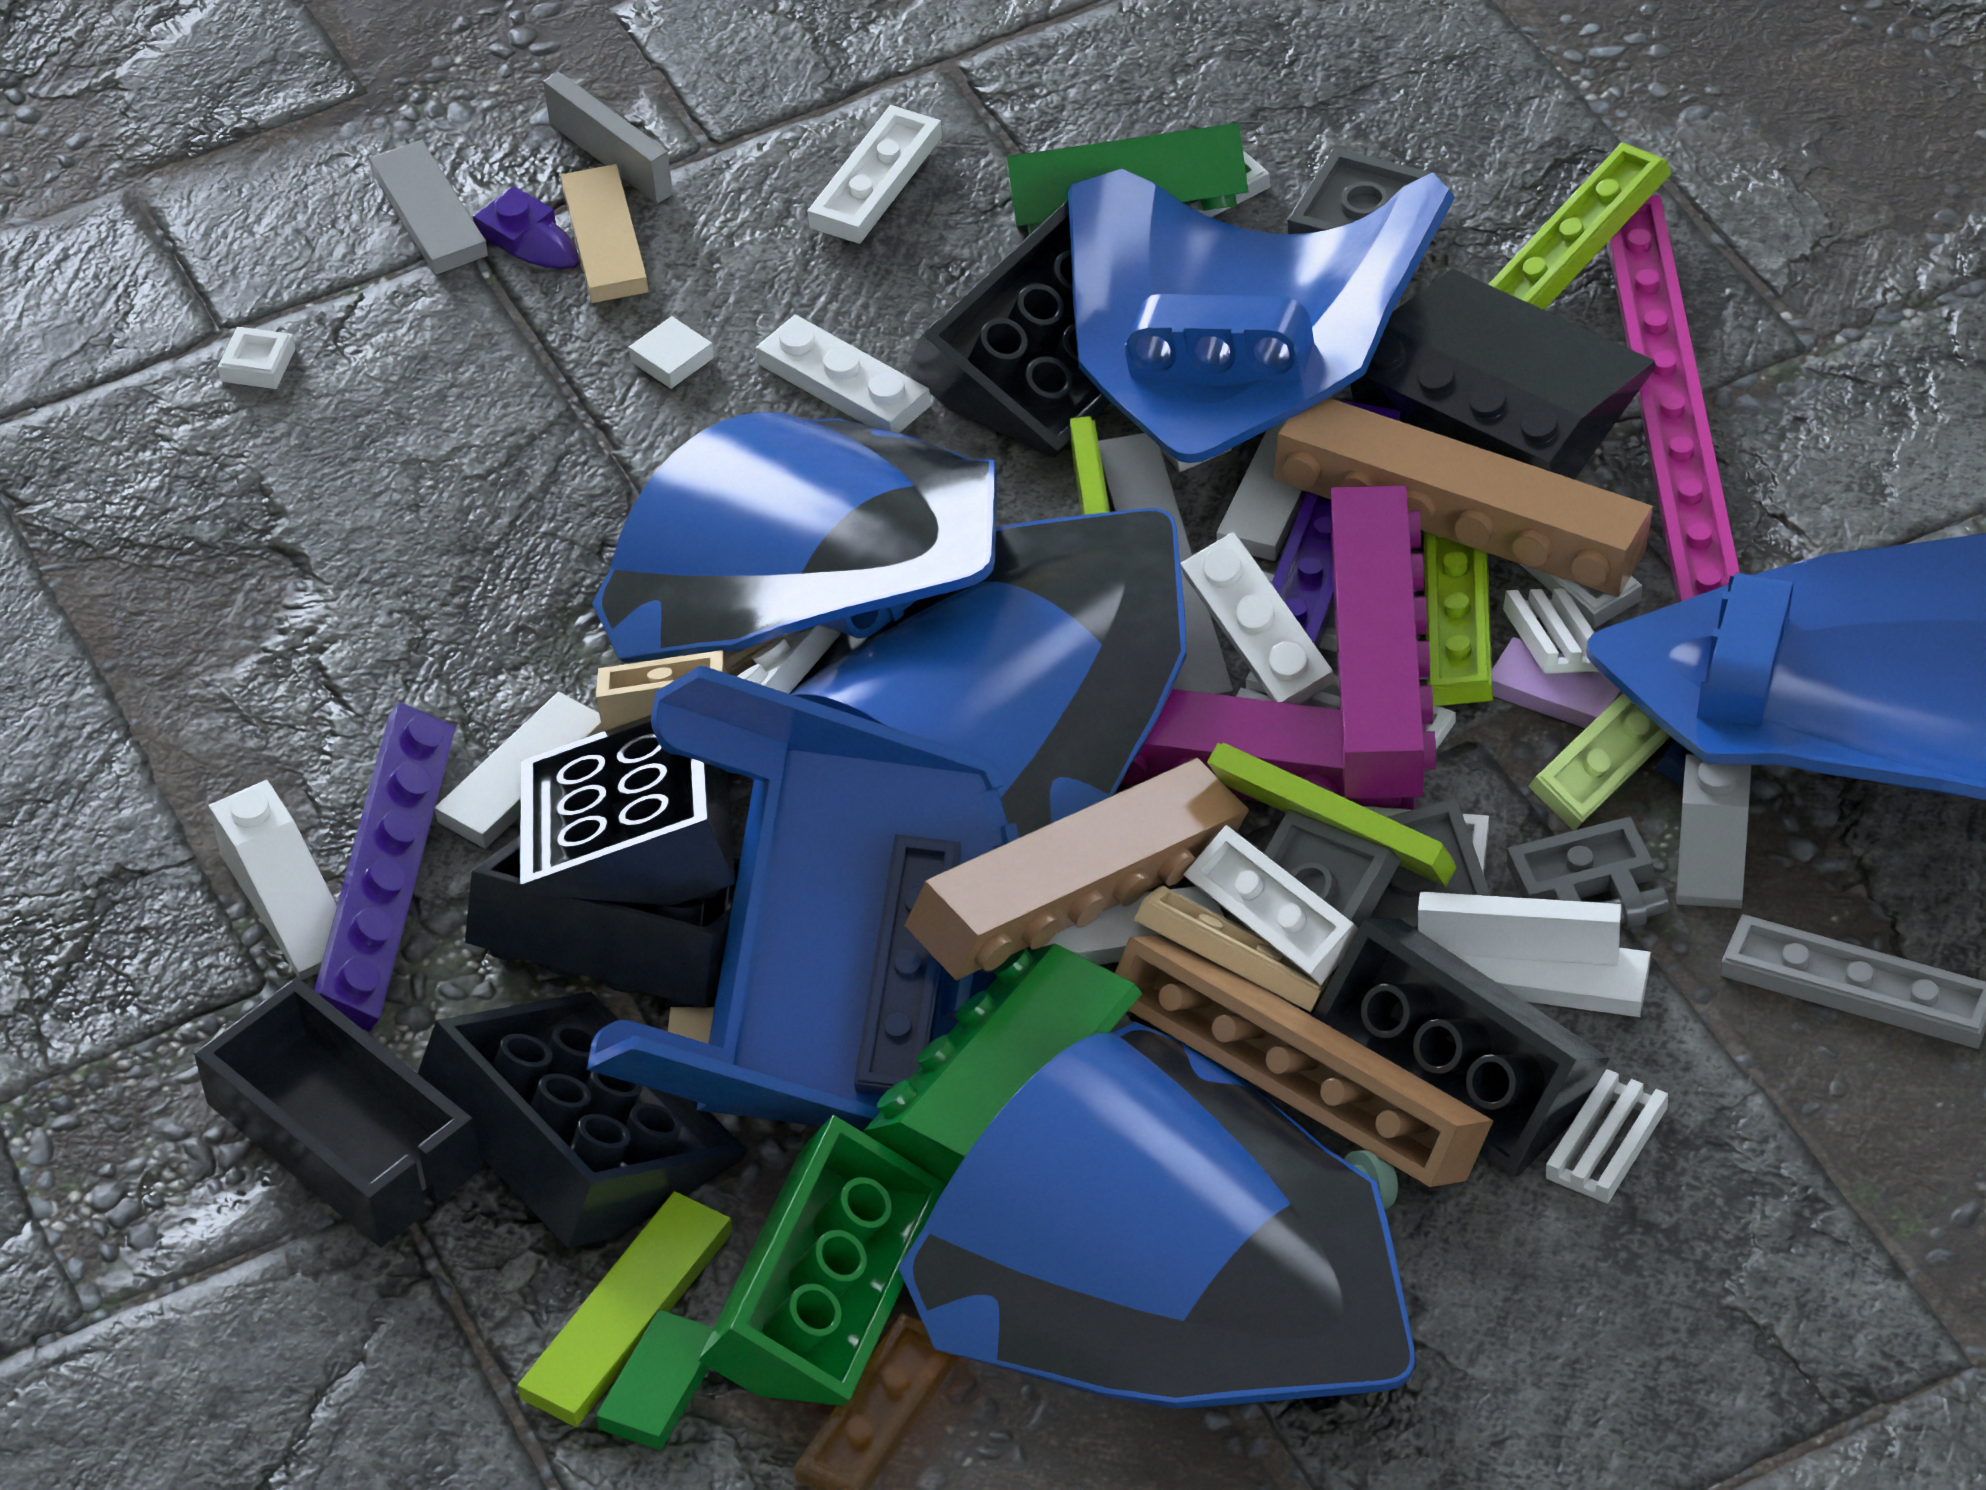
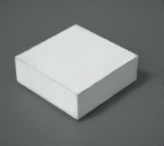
M672 316L629 346L631 362L670 389L714 358L712 342Z
M237 327L218 365L221 382L277 389L295 351L293 335Z

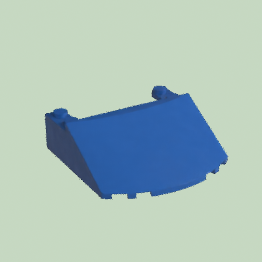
M698 666L655 692L651 724L661 748L670 754L685 756L722 768L729 773H737L754 779L709 1042L704 1043L630 1020H619L603 1027L595 1035L591 1045L587 1070L698 1102L697 1110L821 1127L835 1115L861 1132H864L865 1128L879 1114L880 1110L877 1107V1103L883 1095L855 1091L854 1081L895 834L961 842L962 852L959 865L1019 838L1016 822L1008 824L998 792V788L1004 786V783L994 761L706 666ZM943 967L931 1042L943 1035H947L959 1022L955 1017L957 1010L973 995L988 989L997 978L994 970L985 971L982 968L956 981Z

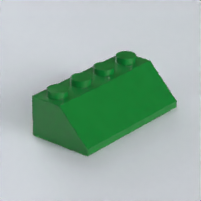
M1239 122L1005 157L1015 225H1028L1029 235L1068 200V191L1072 184L1119 169H1124L1156 183L1180 202L1201 199L1202 211L1237 206L1235 194L1249 192Z
M1056 943L1029 951L1025 948L1010 955L1005 962L994 969V974L997 978L988 989L973 995L957 1010L955 1017L959 1022L947 1035L932 1041L920 1052L916 1059L920 1067L908 1080H903L894 1085L880 1098L877 1103L880 1112L865 1128L864 1132L869 1137L948 1184L963 1159L990 1122L1037 1071L1078 1041L1097 1033H1109L1142 994L1133 982Z
M833 1115L801 1148L698 1361L756 1396L844 1406L850 1401L905 1282L898 1267L923 1230L947 1184Z

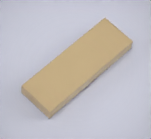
M617 164L560 174L562 190L591 303L649 292L647 277Z
M1159 886L1143 899L1134 918V921L1309 1012L1319 1004L1333 978L1331 973L1322 985L1318 984L1254 932L1165 886Z

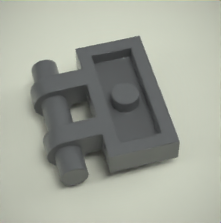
M1631 816L1507 848V867L1522 898L1581 902L1580 899L1610 891L1613 899L1601 903L1621 904L1620 924L1625 930L1645 925L1647 917L1669 912V901L1663 887L1640 892L1636 885L1653 880L1654 863Z

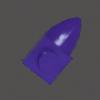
M514 185L473 215V222L483 238L516 258L531 264L551 268H575L579 265L575 245L567 233L556 224L554 209Z

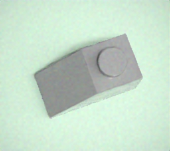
M1686 754L1676 904L1742 909L1751 765L1707 764L1696 755Z

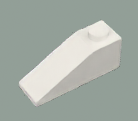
M268 780L210 804L209 809L221 857L300 980L319 973L337 905L293 818Z

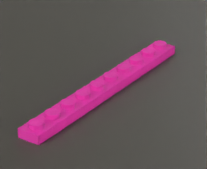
M1659 194L1650 196L1608 241L1607 248L1627 348L1655 360L1656 368L1637 393V400L1677 601L1681 602L1729 584L1730 575L1735 576V573H1740L1663 204Z

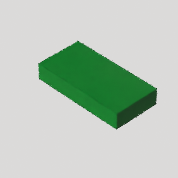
M658 1309L596 1414L598 1429L661 1451L710 1368L698 1361L713 1327Z

